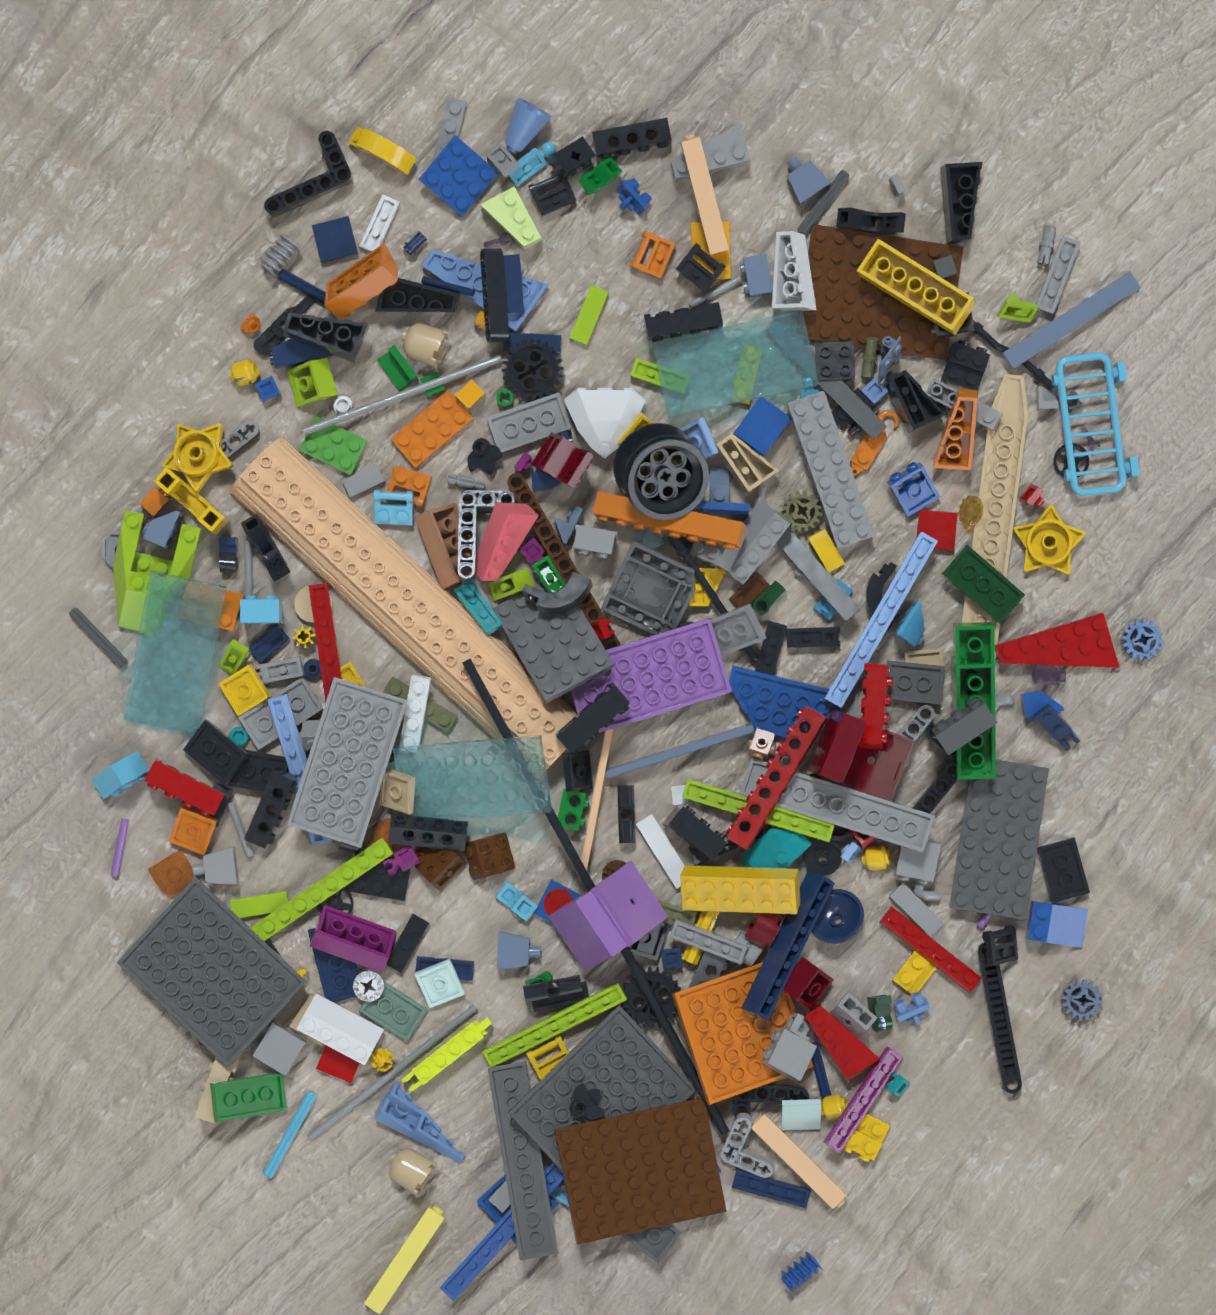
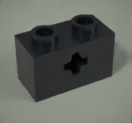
M582 136L554 153L548 162L561 180L566 176L571 178L581 167L582 169L589 167L592 164L591 160L596 155Z

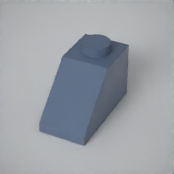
M710 467L709 502L729 503V470L727 468Z

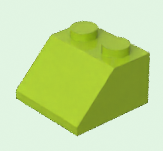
M327 358L308 361L287 371L297 408L338 395Z

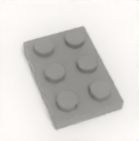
M750 603L710 619L721 656L767 638Z

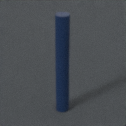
M423 276L421 280L422 284L471 297L475 295V289Z

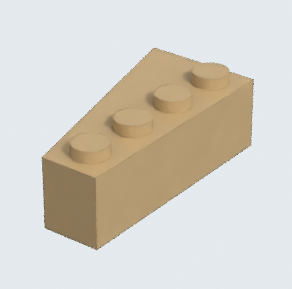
M243 1053L229 1068L217 1057H215L214 1062L211 1061L208 1068V1073H210L208 1080L204 1081L201 1090L204 1092L196 1105V1118L214 1124L219 1123L214 1122L210 1083L235 1079Z

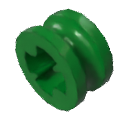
M502 389L497 393L496 400L500 406L508 407L513 403L514 398L511 391ZM509 394L510 397H508V399H510V401L508 403L505 401L500 402L499 399H502L500 395Z

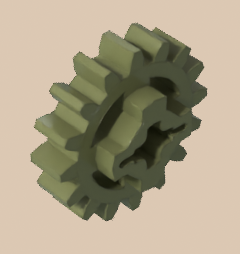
M796 491L795 497L792 494L789 495L790 501L784 500V503L787 505L781 507L785 511L782 515L792 522L791 530L797 527V532H800L801 528L807 532L808 526L814 529L813 523L820 522L817 516L823 515L821 512H818L822 505L817 506L819 498L812 499L813 493L807 496V491H804L803 495ZM798 499H806L810 502L805 504L801 503ZM792 503L794 512L789 515V508ZM798 506L800 508H806V517L802 514H797V512L799 511ZM814 507L815 513L813 519H811L810 510ZM796 519L803 520L806 524H798L794 521Z

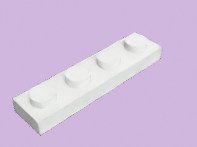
M416 674L411 675L399 749L419 752L432 679L430 677Z

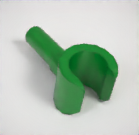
M544 971L539 976L525 981V984H533L540 980L543 982L553 979V976L549 971Z

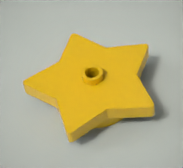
M218 423L202 430H195L177 424L174 450L162 466L183 473L193 490L198 493L211 474L233 468L234 466L221 448L223 425Z
M1052 504L1045 509L1035 523L1013 528L1014 533L1025 547L1024 572L1048 566L1066 575L1070 574L1071 550L1083 538L1086 532L1065 525ZM1045 539L1051 540L1050 546L1044 544Z

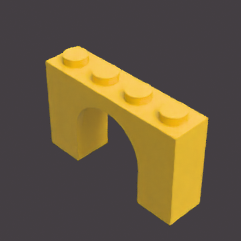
M165 467L153 481L189 510L212 533L217 535L229 522L222 513L199 493L195 492L191 486L171 469Z

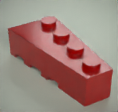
M864 663L867 679L863 680L862 687L865 698L861 699V713H863V716H860V719L865 721L866 727L860 739L859 747L883 749V744H887L888 733L885 732V725H889L887 706H891V695L888 694L889 688L893 687V677L890 676L888 665Z
M158 758L155 759L145 778V781L148 782V787L154 790L160 788L165 791L164 795L172 799L178 797L182 799V804L190 808L194 805L200 808L198 812L208 817L210 814L214 816L225 795L224 793L201 781L198 782L197 779L188 774L180 773L177 768L171 765L162 764V761Z
M820 1004L803 1014L848 1080L880 1059Z

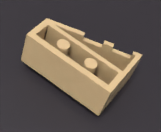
M732 433L715 443L719 452L717 454L744 493L751 491L779 471V469L767 462L765 458L754 452Z

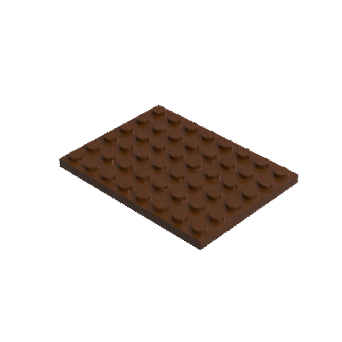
M813 224L808 258L816 310L799 311L796 335L800 339L824 343L854 341V347L864 349L866 347V337H875L879 339L877 351H881L884 337L890 336L897 340L901 336L902 349L900 354L946 361L950 337L937 339L936 335H932L931 324L934 322L860 277L857 269L877 239H880L936 274L933 261L952 255L957 274L943 279L958 288L964 247Z
M701 1098L554 1129L577 1245L727 1212L707 1108Z

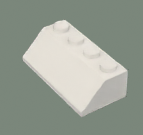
M317 993L297 1027V1030L363 1065L367 1063L384 1031L383 1028Z

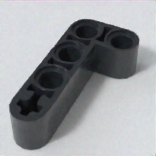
M765 1084L749 1090L745 1096H733V1115L736 1118L738 1115L736 1109L739 1106H744L747 1109L746 1113L750 1115L751 1102L782 1104V1100L790 1099L789 1090H792V1094L796 1095L799 1094V1091H802L805 1097H802L801 1100L809 1099V1093L802 1086ZM760 1088L767 1090V1095L763 1098L758 1097L756 1094ZM781 1089L785 1090V1098L778 1099L776 1092ZM791 1096L792 1100H798L796 1096Z

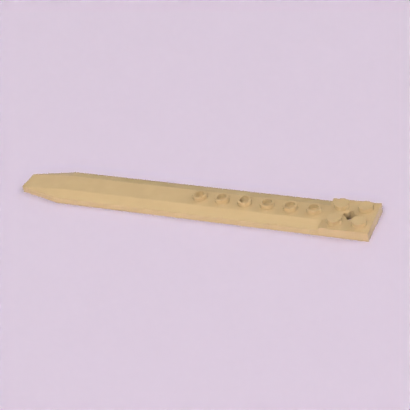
M1004 374L991 408L1001 412L1003 415L994 431L987 428L971 546L975 552L1004 577H1007L1028 421L1024 376ZM965 595L961 623L992 622L994 624L995 645H997L1000 624Z

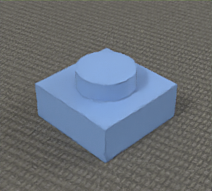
M876 377L861 390L873 404L888 392L881 383L878 384Z

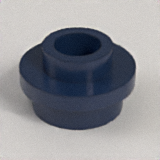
M310 659L304 664L306 676L317 678L321 675L320 661ZM311 665L316 666L317 669L315 672L310 671L309 668Z

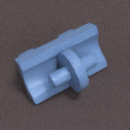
M920 991L910 995L913 1003L906 1005L904 999L894 1001V1013L899 1022L906 1019L907 1023L915 1021L916 1025H920L919 1018L925 1016L924 1011L931 1009L926 997H923Z

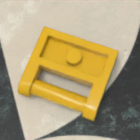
M560 1034L554 1040L536 1050L526 1052L540 1080L569 1053ZM557 1046L560 1047V1052L540 1063L537 1062V1057Z

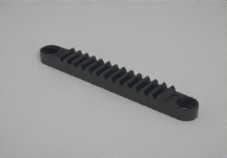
M982 942L977 947V956L1001 1083L1006 1092L1015 1094L1021 1090L1022 1080L1000 964L987 966V957L983 956L981 952L986 943ZM1011 1078L1017 1080V1086L1014 1089L1007 1087V1081Z

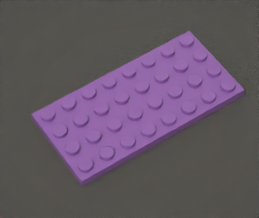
M710 618L607 649L606 652L614 663V667L571 690L578 716H580L579 712L586 705L595 703L594 699L598 694L609 691L608 685L612 682L628 698L630 702L628 705L629 709L622 715L618 713L613 718L614 722L607 728L603 726L599 733L732 692Z

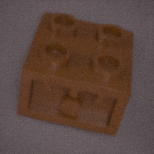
M420 847L415 852L420 862L415 865L416 869L440 891L467 864L453 850Z

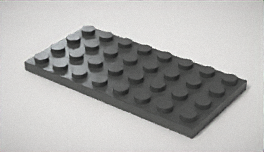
M996 760V779H969L949 908L1026 920L1049 768Z

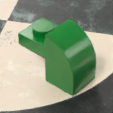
M609 157L600 162L591 172L583 175L578 182L589 195L596 194L609 185L623 171Z

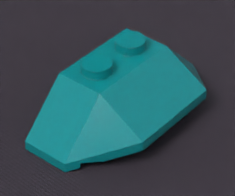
M771 828L748 851L742 854V867L786 868L812 843L803 834L786 829Z

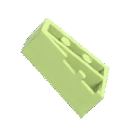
M515 187L480 204L481 208L524 250L541 241V236Z

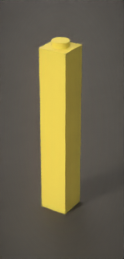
M431 1205L428 1206L364 1302L366 1306L378 1314L382 1312L444 1220V1210L437 1205L433 1207Z

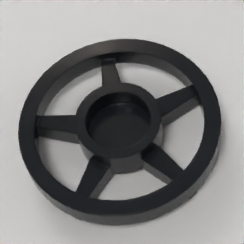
M1073 443V451L1074 447H1077L1083 452H1087L1081 445ZM1065 444L1057 449L1053 457L1054 468L1062 477H1064V470L1068 468L1067 456L1058 453L1065 448ZM1089 455L1084 457H1074L1076 472H1080L1078 469L1079 461L1086 459V465L1083 471H1087L1089 467ZM1057 456L1063 459L1065 465L1061 471L1057 466Z
M342 888L337 896L327 898L329 907L340 910L343 906H350L348 913L351 914L354 901L351 893L346 888ZM342 891L348 894L351 904L343 902L341 898ZM321 903L318 905V910L320 913L322 911Z

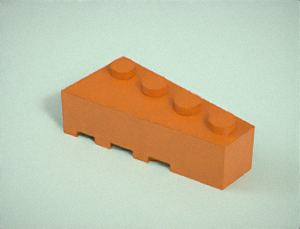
M958 389L933 458V468L972 470L978 390Z

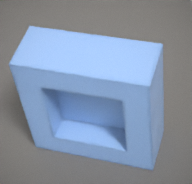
M852 842L851 845L847 844L841 857L851 864L862 849Z

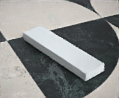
M651 814L636 823V826L672 883L678 889L681 887L680 875L684 864Z

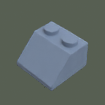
M174 511L151 520L150 524L146 523L143 529V538L170 549L185 514Z

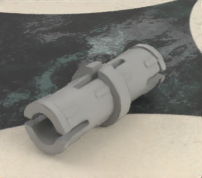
M1044 225L1042 241L1039 242L1038 264H1042L1043 257H1045L1044 265H1049L1051 249H1054L1055 226H1051L1050 233H1048L1050 225Z

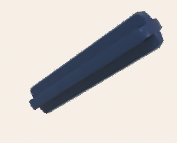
M285 269L281 270L278 279L325 304V291Z
M815 1041L811 1042L817 1046L812 1056V1062L821 1097L825 1098L826 1096H831V1091L819 1043Z

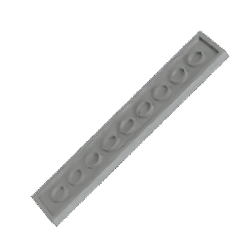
M751 758L740 795L747 797L751 791H755L758 786L756 784L761 774L765 775L768 770L766 768L767 762ZM798 772L795 773L776 804L778 807L921 853L925 851L935 819V815ZM773 773L770 779L772 782H778L781 776L779 773ZM768 789L762 790L761 798H769L771 792Z

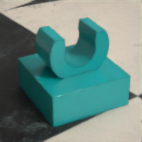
M893 1073L892 1076L895 1080L892 1083L887 1081L885 1085L888 1086L887 1090L899 1098L911 1083L900 1074L896 1075Z

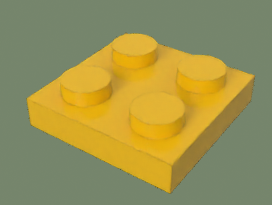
M252 664L245 666L218 683L237 716L242 715L271 697Z

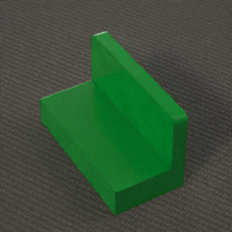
M393 345L386 354L378 359V362L398 390H402L417 379L418 376L397 347Z

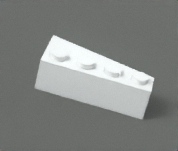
M794 231L776 232L773 309L781 311L816 310L804 234Z

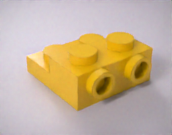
M866 1113L843 1150L848 1153H852V1151L859 1153L858 1157L864 1161L869 1162L870 1159L874 1161L891 1125Z

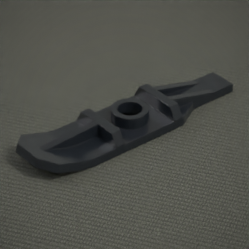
M307 295L295 307L287 308L254 340L253 348L260 355H268L272 351L271 348L279 345L286 338V336H283V328L280 326L281 322L286 321L289 313L303 314L315 301Z

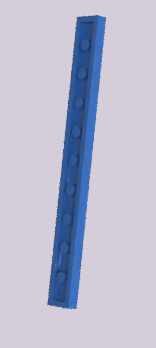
M553 1162L545 1170L549 1196L564 1180L562 1171ZM511 1209L439 1287L452 1301L459 1297L515 1235Z

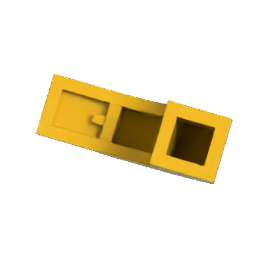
M357 127L348 142L351 146L377 157L395 170L407 175L417 159L400 146L366 128Z

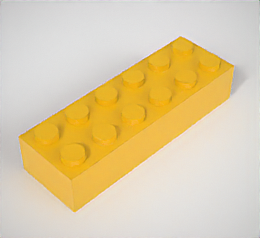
M877 239L857 269L860 277L953 335H956L976 305L973 297L880 239Z
M685 865L680 875L682 908L687 911L797 914L801 904L798 869Z

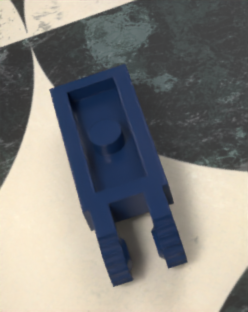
M1049 703L1033 714L1034 718L1067 751L1071 747L1064 739L1066 735L1069 734L1075 743L1080 742L1072 727Z

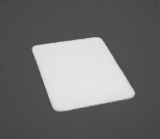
M686 785L671 787L673 805L688 804V799L682 798Z

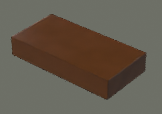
M756 572L730 599L738 608L749 603L751 604L770 584Z

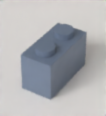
M767 255L743 258L740 268L742 275L745 274L746 282H743L745 294L748 293L749 298L772 294L773 290Z

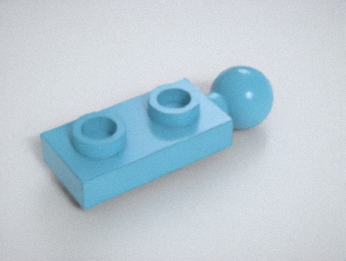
M546 142L542 145L540 152L535 147L517 161L520 167L508 175L516 187L547 164L544 158L551 157L556 153V146L551 142Z

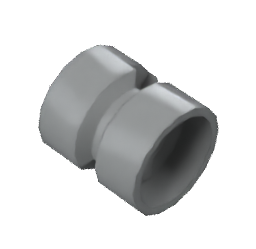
M740 932L734 941L748 946L742 963L750 967L763 948L748 941L745 934Z

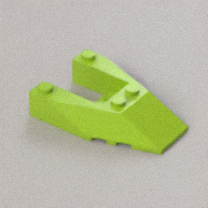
M125 510L113 563L118 626L156 635L187 587L202 528L182 524L172 561L136 552L145 514Z

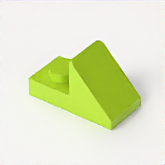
M1013 292L1004 302L997 316L999 318L1030 323L1038 310V306L1036 303L1020 301L1016 292Z
M233 639L218 666L233 675L249 656L250 649Z

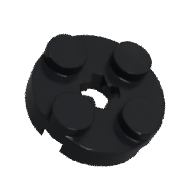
M819 839L812 840V844L804 851L803 859L806 867L810 871L824 876L833 874L842 862V853L839 845L831 839L830 843ZM826 851L828 853L826 855V857L828 858L827 861L822 860L820 862L818 860V853H824Z

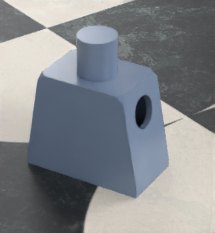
M797 157L787 162L793 171L787 175V181L799 206L830 186L831 182L810 160L803 165Z
M499 931L497 969L528 966L529 957L540 958L541 946H529V937Z

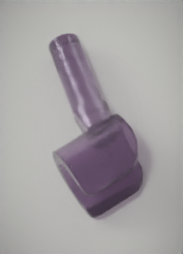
M503 232L499 238L484 242V247L499 243L507 245L510 240L503 241L502 236H506L509 233Z
M1085 425L1081 427L1084 433L1088 432ZM1086 436L1088 440L1087 447L1090 450L1094 451L1091 447L1093 442H1096L1100 448L1098 440L1093 439L1092 436Z

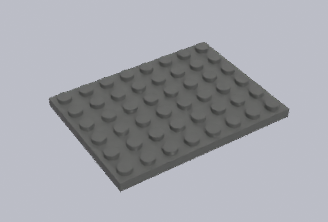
M197 877L186 886L117 962L227 1068L238 1059L307 983L295 969Z
M618 1005L507 1113L562 1171L554 1129L594 1121L585 1116L576 1118L569 1111V1105L573 1101V1092L578 1085L584 1083L587 1090L599 1089L603 1091L598 1106L605 1111V1114L598 1119L686 1101L696 1091V1088ZM580 1104L576 1105L575 1109L577 1112L581 1111L582 1107Z

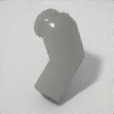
M914 884L915 889H913L915 895L927 901L941 900V892L924 890V884Z

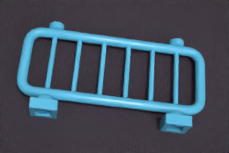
M1101 352L1064 356L1058 360L1055 369L1056 374L1051 377L1052 385L1058 387L1068 469L1064 470L1065 481H1070L1072 490L1079 496L1118 492L1126 484V474L1128 478L1140 476L1138 457L1125 459L1126 462H1124L1114 379L1115 383L1127 381L1125 361L1113 364L1112 368L1110 358ZM1101 360L1104 363L1105 372L1070 377H1064L1063 366L1067 363ZM1106 376V392L1066 396L1064 381ZM1108 395L1110 410L1069 415L1067 400ZM1111 415L1112 429L1071 434L1069 419ZM1113 433L1115 445L1113 449L1074 453L1072 438ZM1116 453L1117 467L1076 472L1074 457ZM1118 471L1119 481L1116 485L1085 489L1078 486L1077 476Z

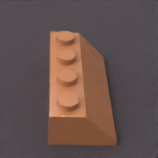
M456 503L432 509L416 516L415 520L441 588L461 583L458 578L459 510ZM468 535L463 537L464 540H470ZM465 553L462 557L470 558L472 555ZM465 571L462 575L469 576L471 572Z

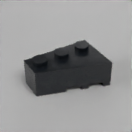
M906 370L883 381L907 433L947 415L944 410H941L936 405L932 397H929L923 391L918 382Z
M676 806L662 824L666 827L669 826L676 832L677 836L682 837L706 859L713 861L727 844L723 840L725 837L717 830L713 832L709 828L710 824L703 818L699 820L694 815L696 812L689 806Z

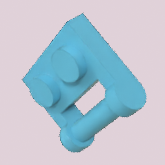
M374 490V524L413 525V491L396 493ZM381 499L404 500L407 504L381 503Z

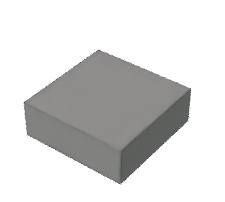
M898 174L891 176L889 181L898 197L905 192V188Z

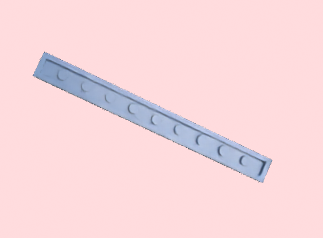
M920 532L824 699L842 708L864 670V663H868L937 544V540Z

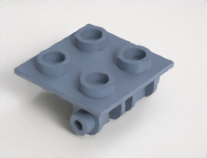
M886 336L882 340V361L879 364L878 384L883 379L886 380L892 366H896L901 359V336L897 340L890 336Z

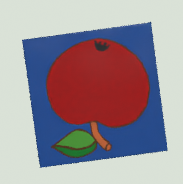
M551 879L534 914L552 923L549 915L582 895Z

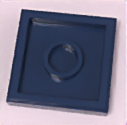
M349 216L312 225L321 263L358 254Z

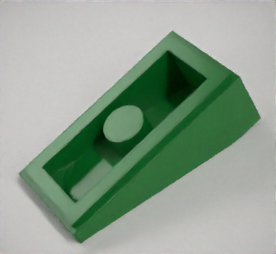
M548 555L531 565L548 593L560 591L566 586Z

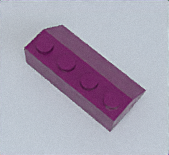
M324 905L313 932L310 947L382 972L389 959L396 930Z

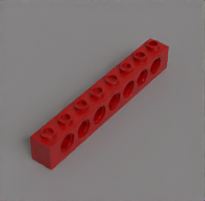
M807 705L805 709L801 708L796 716L798 720L795 725H791L787 730L786 735L788 737L785 742L781 741L776 749L778 753L775 758H771L767 763L766 768L768 770L765 775L761 774L756 782L757 788L747 796L746 801L748 803L745 808L741 807L736 815L737 821L735 824H731L726 831V834H728L726 838L746 851L750 849L828 720L825 716ZM805 723L811 726L807 733H803L800 730L801 726ZM793 740H799L801 742V745L798 749H792L790 747V744ZM784 756H788L791 759L787 766H783L780 763ZM773 773L780 774L781 778L778 782L771 781L770 778ZM764 789H768L771 792L767 799H762L760 795ZM753 806L760 807L761 810L758 815H751L750 811ZM744 822L750 823V829L747 832L741 831V825Z

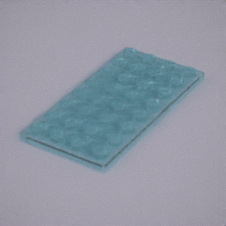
M803 310L652 343L668 418L819 385Z
M155 571L150 572L123 720L191 735L195 734L202 723L227 587Z
M541 735L393 748L396 771L415 777L413 814L410 815L456 820L550 813L552 811Z

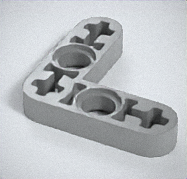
M740 1113L736 1116L723 1144L720 1154L721 1159L726 1163L760 1177H770L774 1170L773 1161L742 1148L753 1120L749 1114ZM745 1120L746 1123L744 1124L743 1129H740L741 1122ZM737 1134L741 1136L742 1140L734 1141L731 1136ZM732 1146L734 1147L733 1152L729 1156L727 1155V1153L729 1152L730 1147ZM744 1157H749L752 1159L753 1162L750 1164H746L742 1161V1159ZM765 1165L768 1166L766 1170L762 1169Z

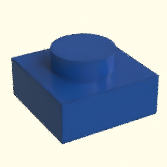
M273 376L255 384L263 402L281 394Z

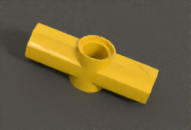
M701 911L699 919L694 926L713 932L712 928L719 912ZM687 945L682 959L697 965L703 950Z

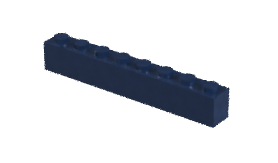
M807 871L800 886L801 904L797 914H786L741 1009L752 1016L766 1021L769 1020L835 884L824 875Z

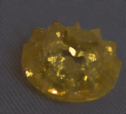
M967 495L966 498L962 499V504L958 505L960 511L957 514L960 515L959 521L963 522L964 525L973 526L980 521L983 515V503L979 497ZM968 507L972 509L971 511H973V513H969V511H967Z

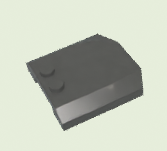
M633 540L605 597L601 610L654 635L674 629L678 626L695 592L694 568Z

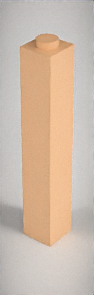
M695 134L684 136V140L680 141L708 253L711 255L729 250L701 139L699 136L695 137Z
M762 1112L752 1123L751 1128L832 1209L835 1207L839 1208L846 1201L845 1192Z

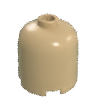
M423 323L413 324L408 331L405 330L401 338V341L404 342V352L412 359L437 368V364L442 362L447 348L444 347L445 340L449 341L450 333Z
M411 1148L401 1149L398 1153L394 1152L388 1161L391 1163L389 1167L390 1178L415 1196L419 1194L418 1188L422 1190L432 1176L430 1173L431 1168L435 1169L437 1167V1163Z

